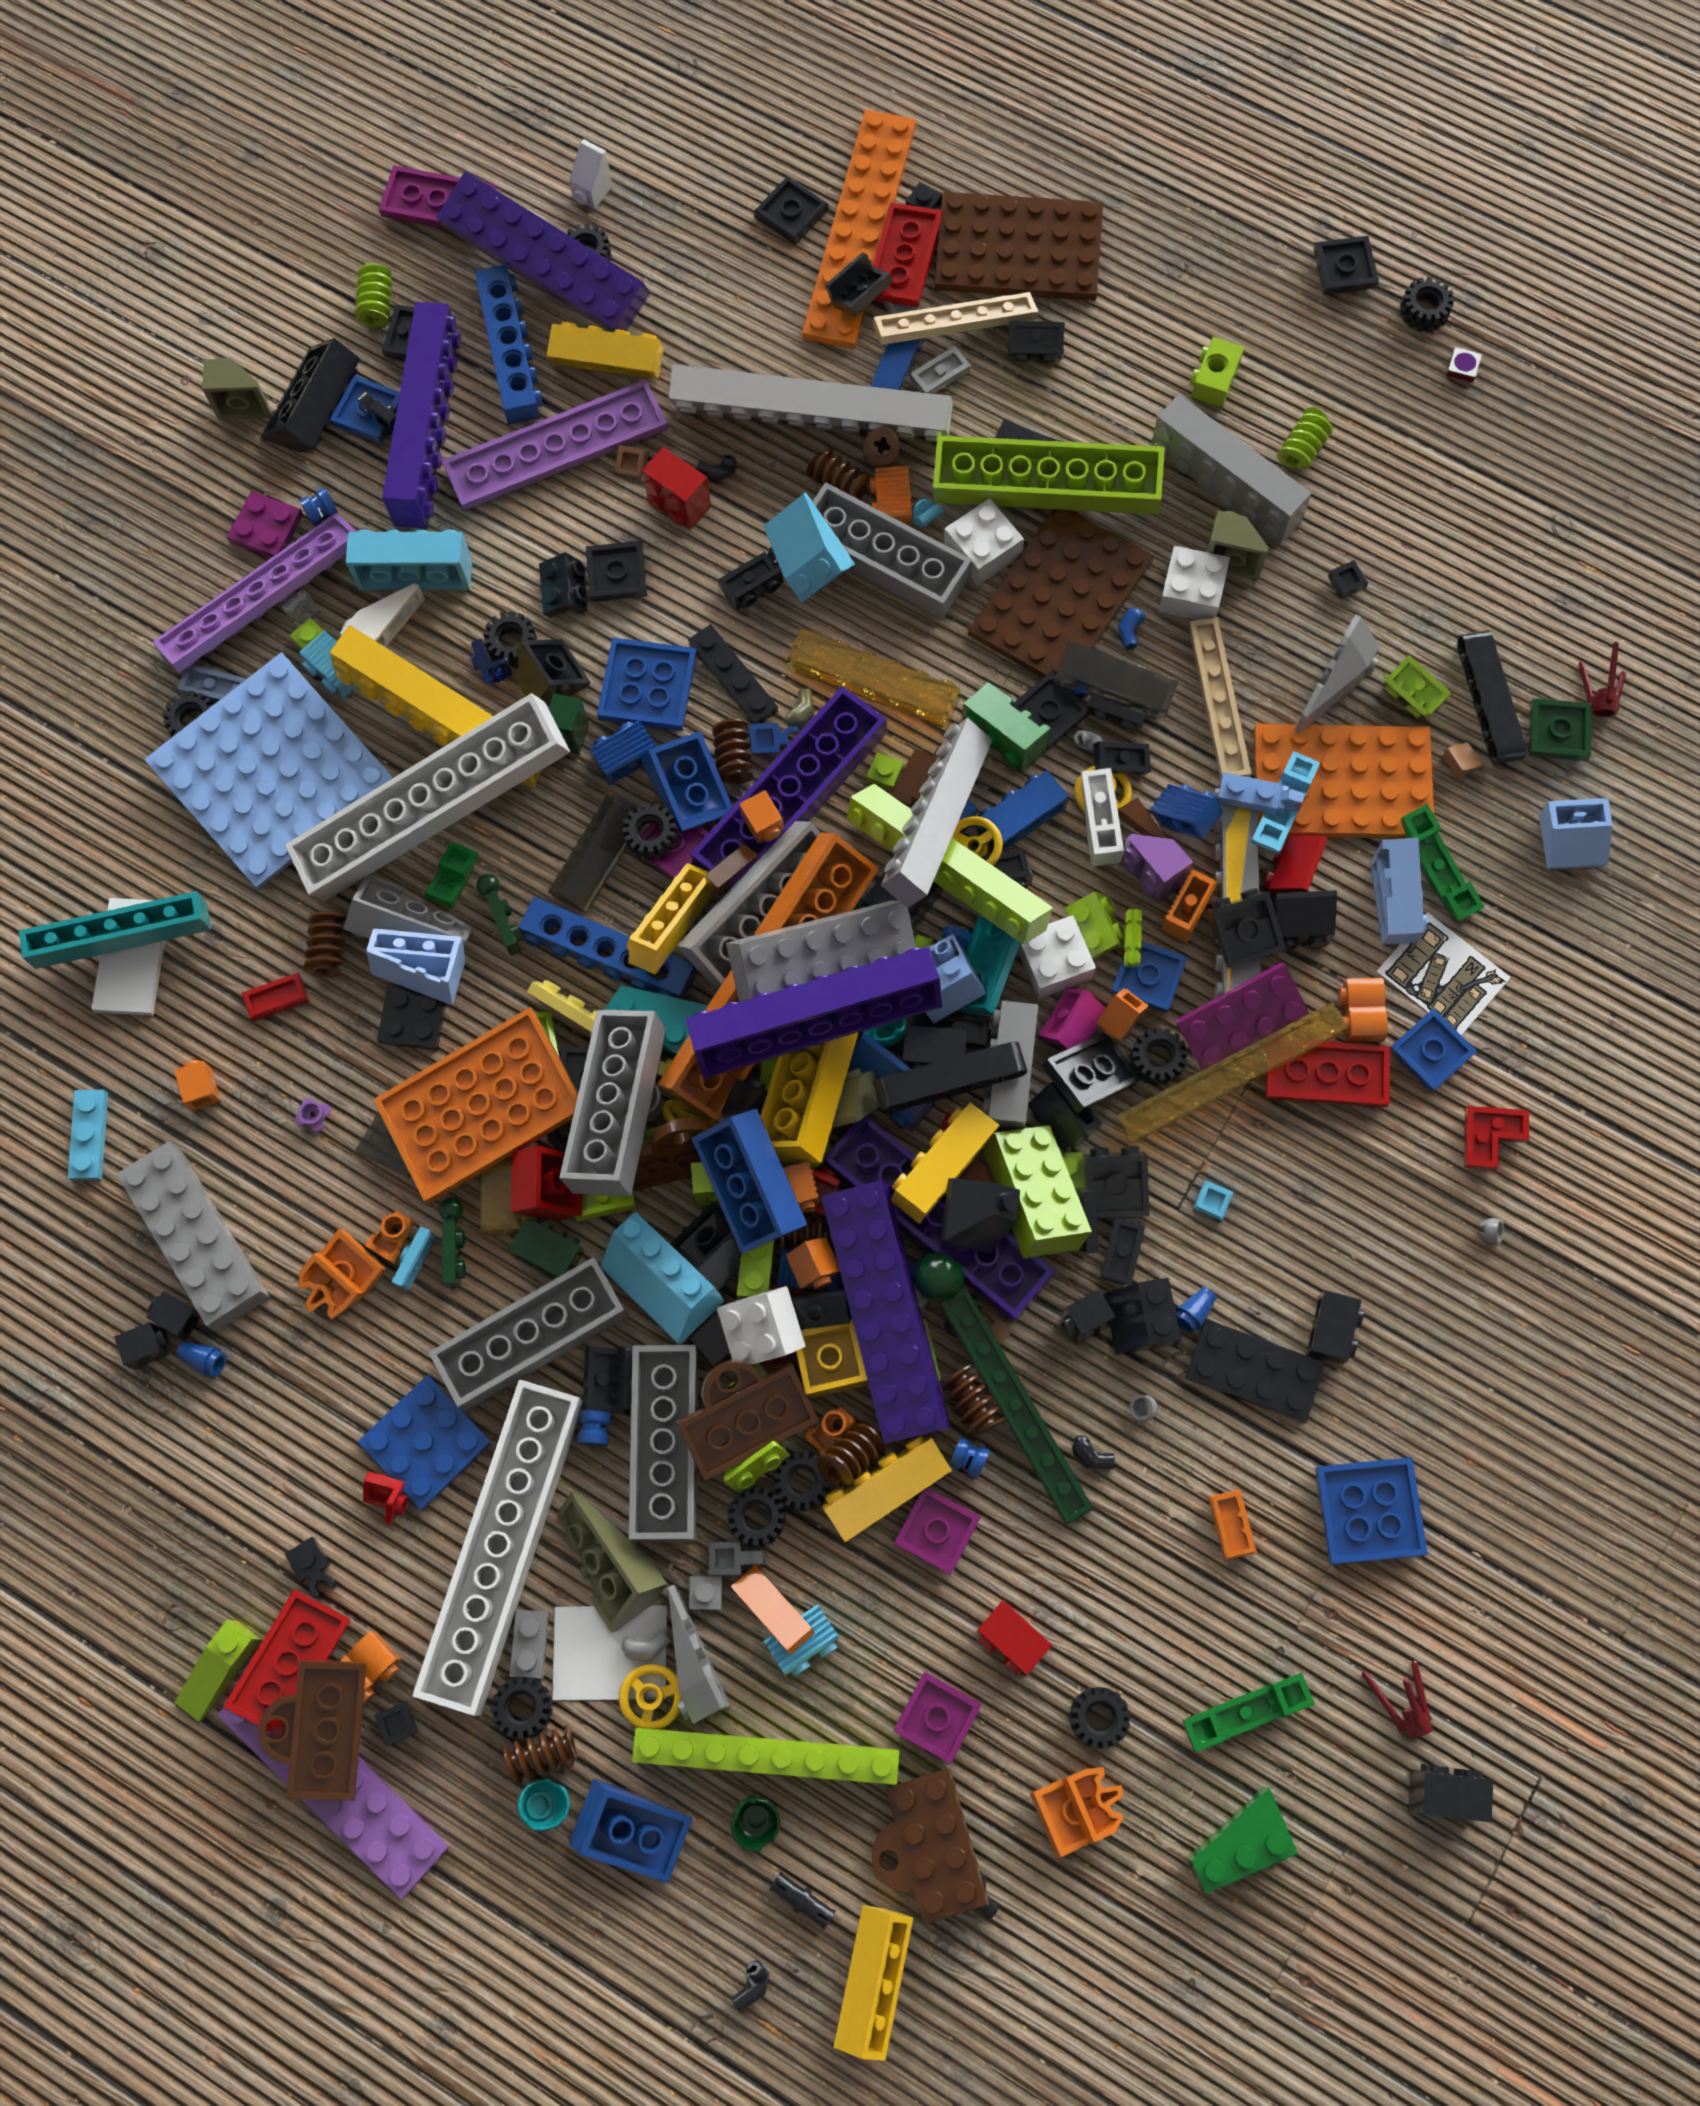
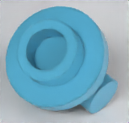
M921 499L913 507L912 521L920 528L926 527L935 518L943 514V508L940 504L935 505L931 500Z

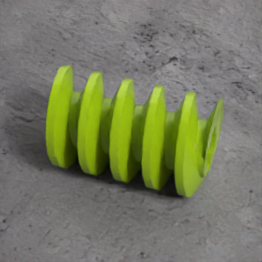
M368 263L362 265L358 270L354 314L356 319L365 326L383 328L389 323L388 316L391 303L389 297L391 296L390 288L392 286V280L389 277L391 276V271L383 265Z
M1308 407L1304 410L1298 423L1294 426L1287 440L1277 453V458L1283 465L1301 470L1310 468L1311 461L1316 459L1317 453L1322 449V444L1326 443L1328 436L1333 432L1332 424L1328 421L1326 414L1316 407Z

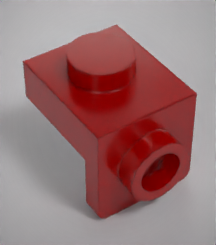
M822 1167L821 1171L812 1169L820 1200L818 1206L815 1207L816 1211L814 1213L826 1218L821 1196L838 1192L843 1185L841 1181L837 1180L839 1176L837 1173Z
M368 1472L363 1483V1502L385 1508V1523L392 1525L397 1514L402 1515L407 1505L408 1497L404 1496L405 1482L386 1475Z

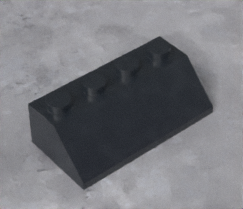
M335 338L310 347L260 437L299 453L316 448L322 438L320 433L323 427L330 423L332 411L345 393L344 389L347 383L351 382L353 376L358 372L356 366L360 358Z

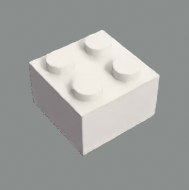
M990 498L944 528V545L972 559L971 579L977 586L1018 559L1023 553L1024 538Z
M1174 546L1158 612L1195 620L1216 618L1230 557Z
M1073 915L1048 924L1045 932L1025 945L1019 944L1017 951L1037 999L1060 992L1067 987H1073L1093 980L1096 967Z
M787 1286L717 1307L732 1360L742 1361L751 1365L785 1356L806 1347Z

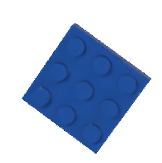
M612 637L597 712L598 720L619 723H635L640 720L643 726L683 731L697 649Z
M429 1375L422 1379L358 1441L391 1478L405 1482L404 1492L420 1510H424L493 1443L457 1407L456 1403Z
M1412 1457L1315 1467L1329 1565L1428 1555Z

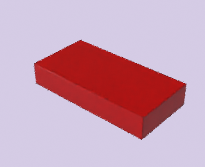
M298 972L242 992L249 1018L252 1022L309 1002L302 977Z

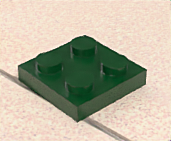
M1533 698L1530 702L1529 756L1588 761L1591 757V703Z

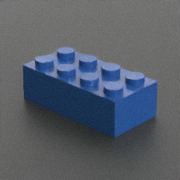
M757 1108L732 1116L691 1138L741 1254L766 1245L807 1225Z

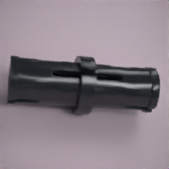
M783 1872L779 1873L769 1891L774 1892L792 1905L794 1912L797 1914L802 1912L820 1925L822 1929L826 1928L836 1910L831 1909L813 1896L811 1889L808 1887L806 1889L802 1888L784 1875Z

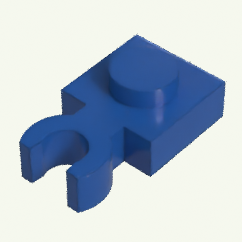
M778 723L749 724L750 753H779L780 745L787 747L791 743L788 740V734L790 732H798L799 728L790 726L783 731H779Z

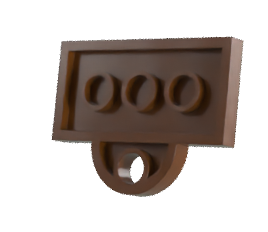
M686 1118L674 1120L659 1127L652 1134L651 1143L641 1146L633 1191L692 1177L691 1163L701 1162V1159L691 1138L710 1129V1125L700 1119Z
M731 1360L718 1364L705 1377L701 1390L704 1408L676 1421V1424L703 1480L707 1481L747 1460L770 1442L775 1441L779 1443L819 1422L791 1363L762 1377L748 1363ZM724 1371H733L736 1376L734 1384L727 1388L721 1387L719 1384L720 1375Z
M299 1660L296 1694H288L276 1699L265 1710L259 1724V1740L263 1750L269 1757L277 1762L290 1764L287 1799L355 1801L367 1662ZM273 1719L283 1721L286 1726V1732L280 1737H272L267 1732L266 1726Z
M944 1769L886 1788L895 1822L882 1829L873 1845L872 1862L880 1880L894 1890H914L923 1925L989 1905L951 1770ZM889 1850L894 1851L899 1860L897 1867L893 1871H888L882 1864V1857Z

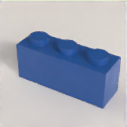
M1048 770L1040 776L1039 774L1031 776L1025 782L1024 787L1017 792L1015 790L1008 792L1002 798L1001 803L994 808L992 806L985 808L978 815V817L990 820L999 829L1003 842L1001 853L1067 808L1069 795ZM977 825L976 830L980 835L988 831L986 828ZM992 839L988 844L993 850L994 840Z

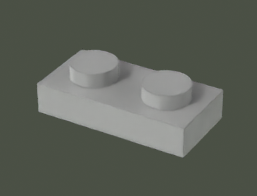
M953 346L911 372L910 380L921 393L935 394L970 372L971 364L957 347Z
M516 1610L510 1677L544 1679L550 1612Z

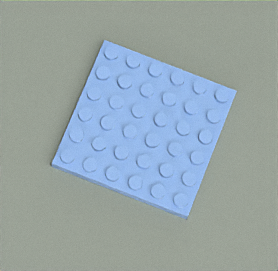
M282 652L144 759L257 890L261 889L293 863L285 844L393 778Z

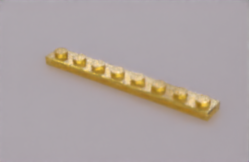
M1331 1002L1117 1115V1118L1129 1140L1134 1144L1348 1031V1025L1335 1004Z

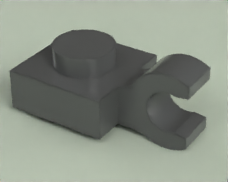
M709 1542V1576L742 1575V1565H766L765 1551H742V1542Z

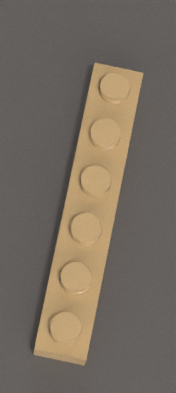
M1030 292L877 316L874 317L873 327L880 345L1008 325L1010 320H1037L1038 310Z
M1218 617L1190 621L1188 628L1220 780L1222 779L1223 772L1250 777L1251 769Z

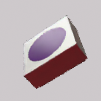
M1455 347L1446 376L1473 383L1482 354Z

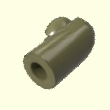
M801 689L798 691L799 705L785 716V722L789 727H800L813 717L812 690Z

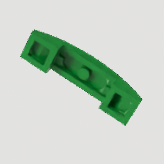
M1428 803L1401 817L1406 837L1419 838L1420 868L1445 908L1457 922L1485 908L1471 881L1465 882L1438 831L1441 830V827Z
M1299 1673L1183 1719L1182 1723L1194 1753L1258 1726L1311 1707L1315 1703L1303 1674Z

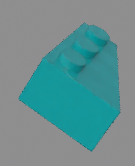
M621 985L604 1010L655 1011L666 1028L661 1052L668 1057L674 1058L689 1036L685 1019L692 1017L697 1012L705 1011L708 1005Z

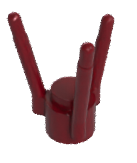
M1617 641L1613 643L1608 687L1598 689L1597 694L1594 696L1585 663L1583 661L1579 662L1587 703H1591L1593 714L1598 717H1611L1619 711L1626 672L1622 671L1620 673L1616 690H1614L1619 642Z
M1413 1660L1411 1665L1419 1705L1409 1680L1404 1679L1403 1685L1410 1707L1401 1711L1403 1718H1400L1369 1673L1363 1671V1678L1394 1720L1398 1732L1406 1731L1408 1739H1415L1433 1731L1430 1723L1432 1717L1427 1707L1417 1661Z

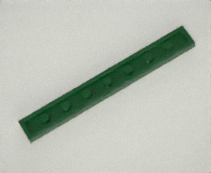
M967 1287L961 1288V1291L954 1299L938 1302L977 1372L980 1374L981 1379L987 1386L993 1400L999 1407L1001 1414L1005 1417V1421L1064 1524L1067 1525L1093 1510V1506Z

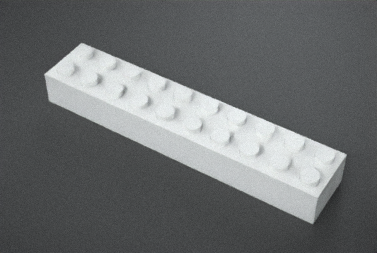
M672 364L669 390L670 401L676 408H680V412L686 414H696V410H702L712 417H723V414L727 413L733 414L735 419L750 420L751 416L760 417L762 422L777 424L779 419L787 420L789 425L805 427V423L816 424V428L823 430H832V426L843 427V431L849 433H859L860 429L872 431L873 429L884 427L889 428L894 433H898V438L913 440L915 435L925 436L926 441L937 443V435L949 436L953 406L951 396L678 364Z
M531 693L285 844L308 895L326 901L570 753V750L546 703Z
M519 1379L412 1695L413 1697L473 1716L482 1715L579 1420V1414L583 1408V1401L579 1397Z

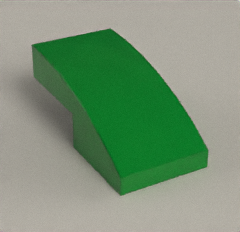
M451 842L438 863L439 871L425 892L426 899L453 909L471 875L478 852Z

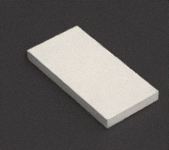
M109 898L108 910L153 900ZM165 941L100 955L91 1010L95 1013L154 1016Z

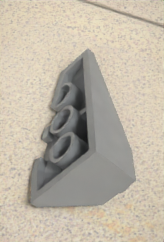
M1355 614L1333 659L1330 660L1320 683H1318L1295 728L1296 732L1301 733L1358 686L1366 673L1371 675L1379 661V659L1374 657L1379 645L1361 616Z
M370 874L364 878L354 895L343 928L358 937H367L369 939L373 929L462 937L463 946H465L472 931L471 926L448 913L430 910L425 906V900L419 897L413 900L402 894L404 888Z
M672 1585L668 1587L679 1694L682 1698L677 1703L685 1721L691 1718L692 1723L696 1724L731 1705L677 1586Z

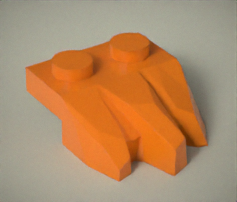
M338 1229L321 1252L314 1253L300 1270L298 1287L301 1289L310 1287L313 1290L305 1303L309 1313L327 1303L329 1306L327 1314L330 1319H333L362 1299L387 1268L344 1229Z
M1104 1767L1084 1769L1030 1793L1056 1858H1061L1088 1844L1116 1833L1124 1817L1121 1813L1112 1811L1110 1806L1123 1797L1122 1785L1112 1787L1101 1786L1100 1781L1105 1776Z

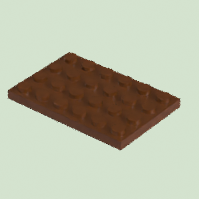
M943 192L941 207L943 218L939 229L934 290L1000 295L1030 292L1032 297L1096 301L1103 202Z
M1053 509L970 627L968 636L1041 678L1051 671L1068 687L1073 680V675L1077 668L1088 658L1153 562L1154 555L1073 510Z

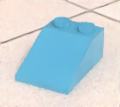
M807 493L802 494L764 525L783 576L801 603L815 596L855 565Z

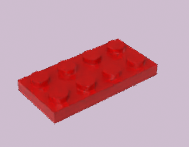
M890 203L873 267L890 273L893 283L881 295L877 296L874 299L875 301H887L894 304L919 307L939 235L943 210Z
M1270 1038L1266 1041L1265 1099L1387 1108L1390 1104V1046Z
M294 1589L223 1708L259 1727L265 1710L272 1702L282 1696L296 1694L299 1660L328 1661L351 1623V1619ZM279 1719L271 1720L266 1726L267 1732L276 1737H280L286 1732L284 1722Z

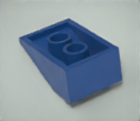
M701 731L651 748L641 757L651 785L666 809L669 810V814L673 815L680 832L724 817L732 808Z
M593 1779L568 1844L579 1855L668 1883L693 1818L626 1789Z

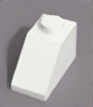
M585 139L580 143L569 179L572 196L581 205L586 204L595 209L612 187L606 151Z

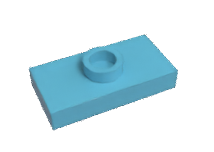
M420 1226L410 1247L406 1246L399 1258V1263L401 1264L392 1280V1283L398 1288L407 1292L408 1290L410 1291L436 1240V1236L430 1230Z

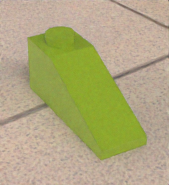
M227 1619L204 1649L174 1703L198 1722H201L262 1639L239 1621Z

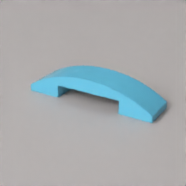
M1293 751L1279 784L1288 786V789L1304 793V800L1320 762ZM1285 809L1284 812H1276L1275 815L1264 813L1251 843L1279 854L1298 812Z

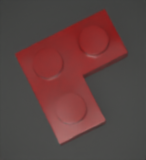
M1467 1106L1465 1108L1464 1168L1496 1170L1498 1168V1141L1522 1143L1529 1141V1110Z

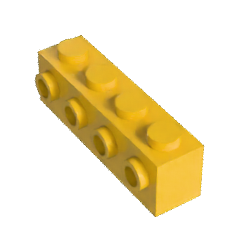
M561 322V325L552 324L547 358L552 365L658 380L664 347L655 335L648 333L635 336L630 335L628 331L616 329L614 332H607L598 326H588L586 329L579 328L574 323Z
M689 863L683 867L665 893L660 896L652 910L645 916L637 930L630 936L627 942L630 964L653 974L658 972L712 898V889L706 885L705 875L709 873L708 871Z
M971 1102L964 1110H961L959 1107L955 1110L947 1121L950 1124L945 1132L940 1129L929 1142L932 1146L926 1154L921 1151L910 1165L914 1169L908 1176L902 1173L892 1186L895 1192L890 1201L919 1224L947 1192L948 1178L958 1179L999 1127L998 1123Z
M928 1434L923 1437L921 1435L914 1436L905 1443L906 1448L898 1454L894 1452L887 1454L878 1461L880 1466L871 1472H868V1470L862 1471L858 1477H853V1484L844 1490L837 1488L825 1497L826 1502L821 1504L844 1542L952 1471Z
M862 1905L833 2048L860 2059L886 2061L913 1917L885 1908Z

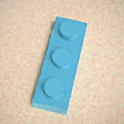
M74 1090L68 1179L71 1181L102 1180L108 1092L106 1090Z

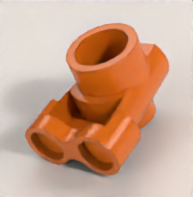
M396 1210L393 1214L387 1215L382 1220L380 1231L376 1236L372 1234L364 1246L395 1265L402 1253L400 1249L415 1222ZM397 1226H402L401 1231L394 1234V1229Z
M840 1405L836 1410L827 1412L822 1419V1423L817 1427L812 1425L803 1436L821 1454H824L829 1447L842 1438L843 1434L850 1431L851 1427L857 1423V1420ZM839 1420H843V1427L840 1431H837L835 1428L836 1423Z

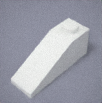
M414 583L357 611L352 618L344 623L340 632L341 636L347 627L351 625L386 648L425 600L419 585Z
M1111 768L1081 772L1091 865L1100 866L1121 863L1124 848Z

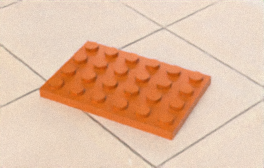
M1255 724L1254 726L1255 779L1279 783L1293 751L1320 762L1287 836L1404 839L1407 837L1402 826L1401 817L1427 803L1434 814L1430 727L1309 725L1301 733L1295 731L1297 724ZM1258 812V825L1264 815L1263 812Z
M529 1007L374 1098L373 1101L423 1201L429 1204L512 1155L513 1151L525 1148L571 1121L574 1116L578 1091L535 1011Z

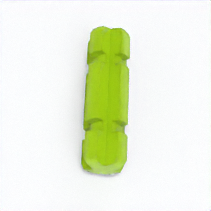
M1128 909L1126 911L1125 924L1127 925L1124 941V950L1126 951L1124 954V965L1126 967H1138L1141 962V953L1139 951L1141 949L1142 911L1139 909Z

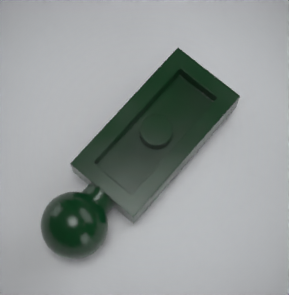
M484 874L477 880V891L486 897L510 956L521 953L518 942L523 941L517 924L511 926L508 917L513 914L507 899L500 900L499 898L500 882L496 876Z
M453 1197L444 1199L439 1205V1214L445 1220V1222H442L443 1284L448 1288H461V1279H465L466 1276L465 1261L461 1260V1248H465V1232L460 1230L457 1220L461 1218L464 1209L461 1201Z

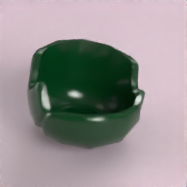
M940 1252L926 1254L918 1262L914 1272L916 1288L925 1297L938 1302L952 1300L961 1291L964 1282L963 1267L948 1254Z
M758 1796L747 1797L733 1809L730 1819L733 1839L743 1850L760 1852L764 1846L776 1839L781 1819L777 1807L768 1798Z

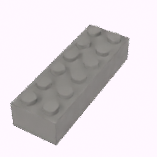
M1180 394L1157 416L1151 446L1165 447L1164 458L1173 463L1179 472L1189 475L1202 489L1208 490L1218 497L1223 505L1231 507L1242 516H1246L1250 523L1259 528L1268 539L1275 540L1281 545L1302 523L1312 493Z
M825 482L812 502L854 561L855 565L849 570L943 620L971 577L972 559Z
M795 821L676 946L714 989L720 988L732 969L726 943L754 935L820 833L812 822Z
M888 901L726 943L739 1002L753 999L761 993L770 994L783 990L791 984L800 985L807 983L821 975L837 974L851 966H864L874 963L881 957L891 958L901 955L909 949L916 948L909 910L900 901Z
M597 1010L560 1173V1179L572 1193L631 1196L666 1031L665 1026L655 1011Z
M168 1141L116 1174L207 1327L218 1332L271 1298L178 1146Z
M592 1257L428 1353L457 1407L465 1412L628 1317V1314L595 1257Z
M633 1345L629 1540L632 1542H697L698 1468L676 1424V1421L698 1411L699 1350L696 1345Z

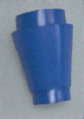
M1202 1287L1200 1291L1176 1308L1178 1326L1191 1334L1195 1330H1200L1214 1302L1217 1300L1216 1295L1210 1289Z
M184 1341L177 1350L178 1359H181L205 1377L218 1376L226 1364V1355L217 1347Z

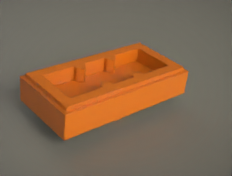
M1241 1490L1209 1496L1208 1500L1224 1561L1256 1554L1257 1551Z

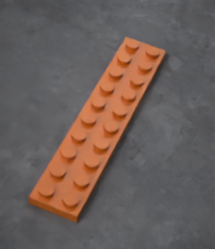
M865 109L804 323L802 339L850 349L856 348L867 306L856 316L836 309L825 286L862 252L868 255L873 266L890 203L896 202L916 129V119Z

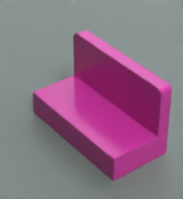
M1067 987L1038 1036L1046 1043L1060 1045L1065 1050L1070 1049L1092 1038L1099 1026L1096 1022L1106 1008L1088 990Z

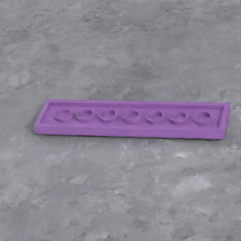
M643 380L441 461L461 507L465 511L618 450V445L628 446L668 430V425L647 380Z
M337 513L333 514L154 640L153 644L178 673L183 669L190 668L197 659L206 653L214 651L228 637L238 634L252 620L262 617L265 611L276 603L283 602L293 591L307 585L320 572L331 568L334 562L347 554L348 532L357 531Z
M223 1708L217 1714L221 1720L288 1786L290 1764L277 1762L266 1754L260 1744L259 1727ZM360 1756L358 1759L355 1801L301 1799L401 1900L410 1893L450 1847Z

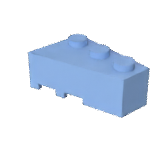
M1419 838L1382 840L1370 862L1382 945L1418 943L1427 930V919L1425 914H1423L1422 904L1423 892L1421 887Z
M373 929L366 950L372 975L453 1006L466 961L462 937Z

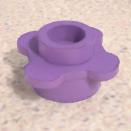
M307 1098L303 1100L298 1110V1115L295 1117V1122L299 1126L306 1125L311 1127L314 1132H319L324 1128L323 1121L330 1114L331 1109L325 1103L319 1104L312 1098ZM314 1112L315 1117H310V1114Z

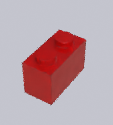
M1003 1600L976 1631L981 1635L978 1641L991 1653L998 1650L1006 1658L1002 1663L1016 1676L1020 1672L1025 1676L1028 1675L1053 1645Z

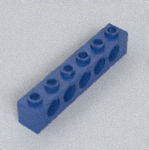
M506 264L475 270L507 423L511 425L540 419L538 407H542L543 403L540 390H534L533 384L538 383L535 367H529L528 363L529 360H533L530 344H524L523 340L524 337H528L525 321H519L518 315L523 314L520 298H514L513 292L518 291L515 275H509Z
M533 897L518 926L526 943L534 947L543 945L550 948V952L560 958L565 959L569 956L576 959L577 964L586 969L592 970L595 967L604 971L603 974L606 977L615 981H619L621 978L630 982V986L636 989L649 990L654 993L685 1000L697 975V970L691 962L672 954L669 955L658 970V972L665 971L668 973L667 977L663 980L653 979V973L639 967L629 969L626 967L629 962V950L627 949L629 936L536 897ZM553 926L560 927L558 933L554 935L546 934L549 928ZM584 937L587 939L586 943L582 946L573 945L577 938ZM604 949L614 950L613 954L609 957L603 958L599 956Z

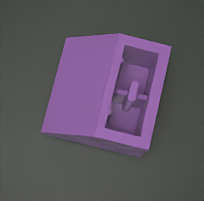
M1131 834L1127 837L1122 856L1124 869L1128 874L1136 876L1141 882L1140 887L1149 898L1153 897L1157 903L1183 885L1193 864L1192 860L1175 840Z

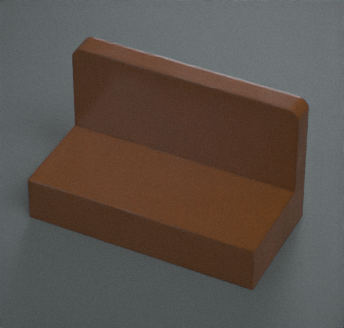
M936 748L933 756L919 749L914 750L892 790L891 796L912 808L920 798L921 793H919L921 786L928 780L929 768L936 762L938 748Z

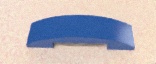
M925 338L888 344L871 387L900 390L916 352H920Z

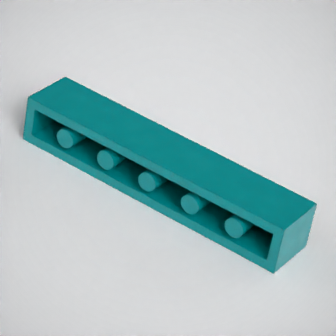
M197 891L19 930L22 958L33 968L39 969L210 931L211 925L207 903Z

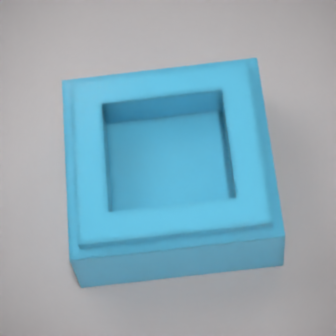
M1205 1180L1193 1210L1221 1222L1234 1192Z

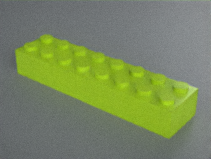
M937 435L933 480L934 503L980 505L990 498L996 506L1159 515L1165 447Z

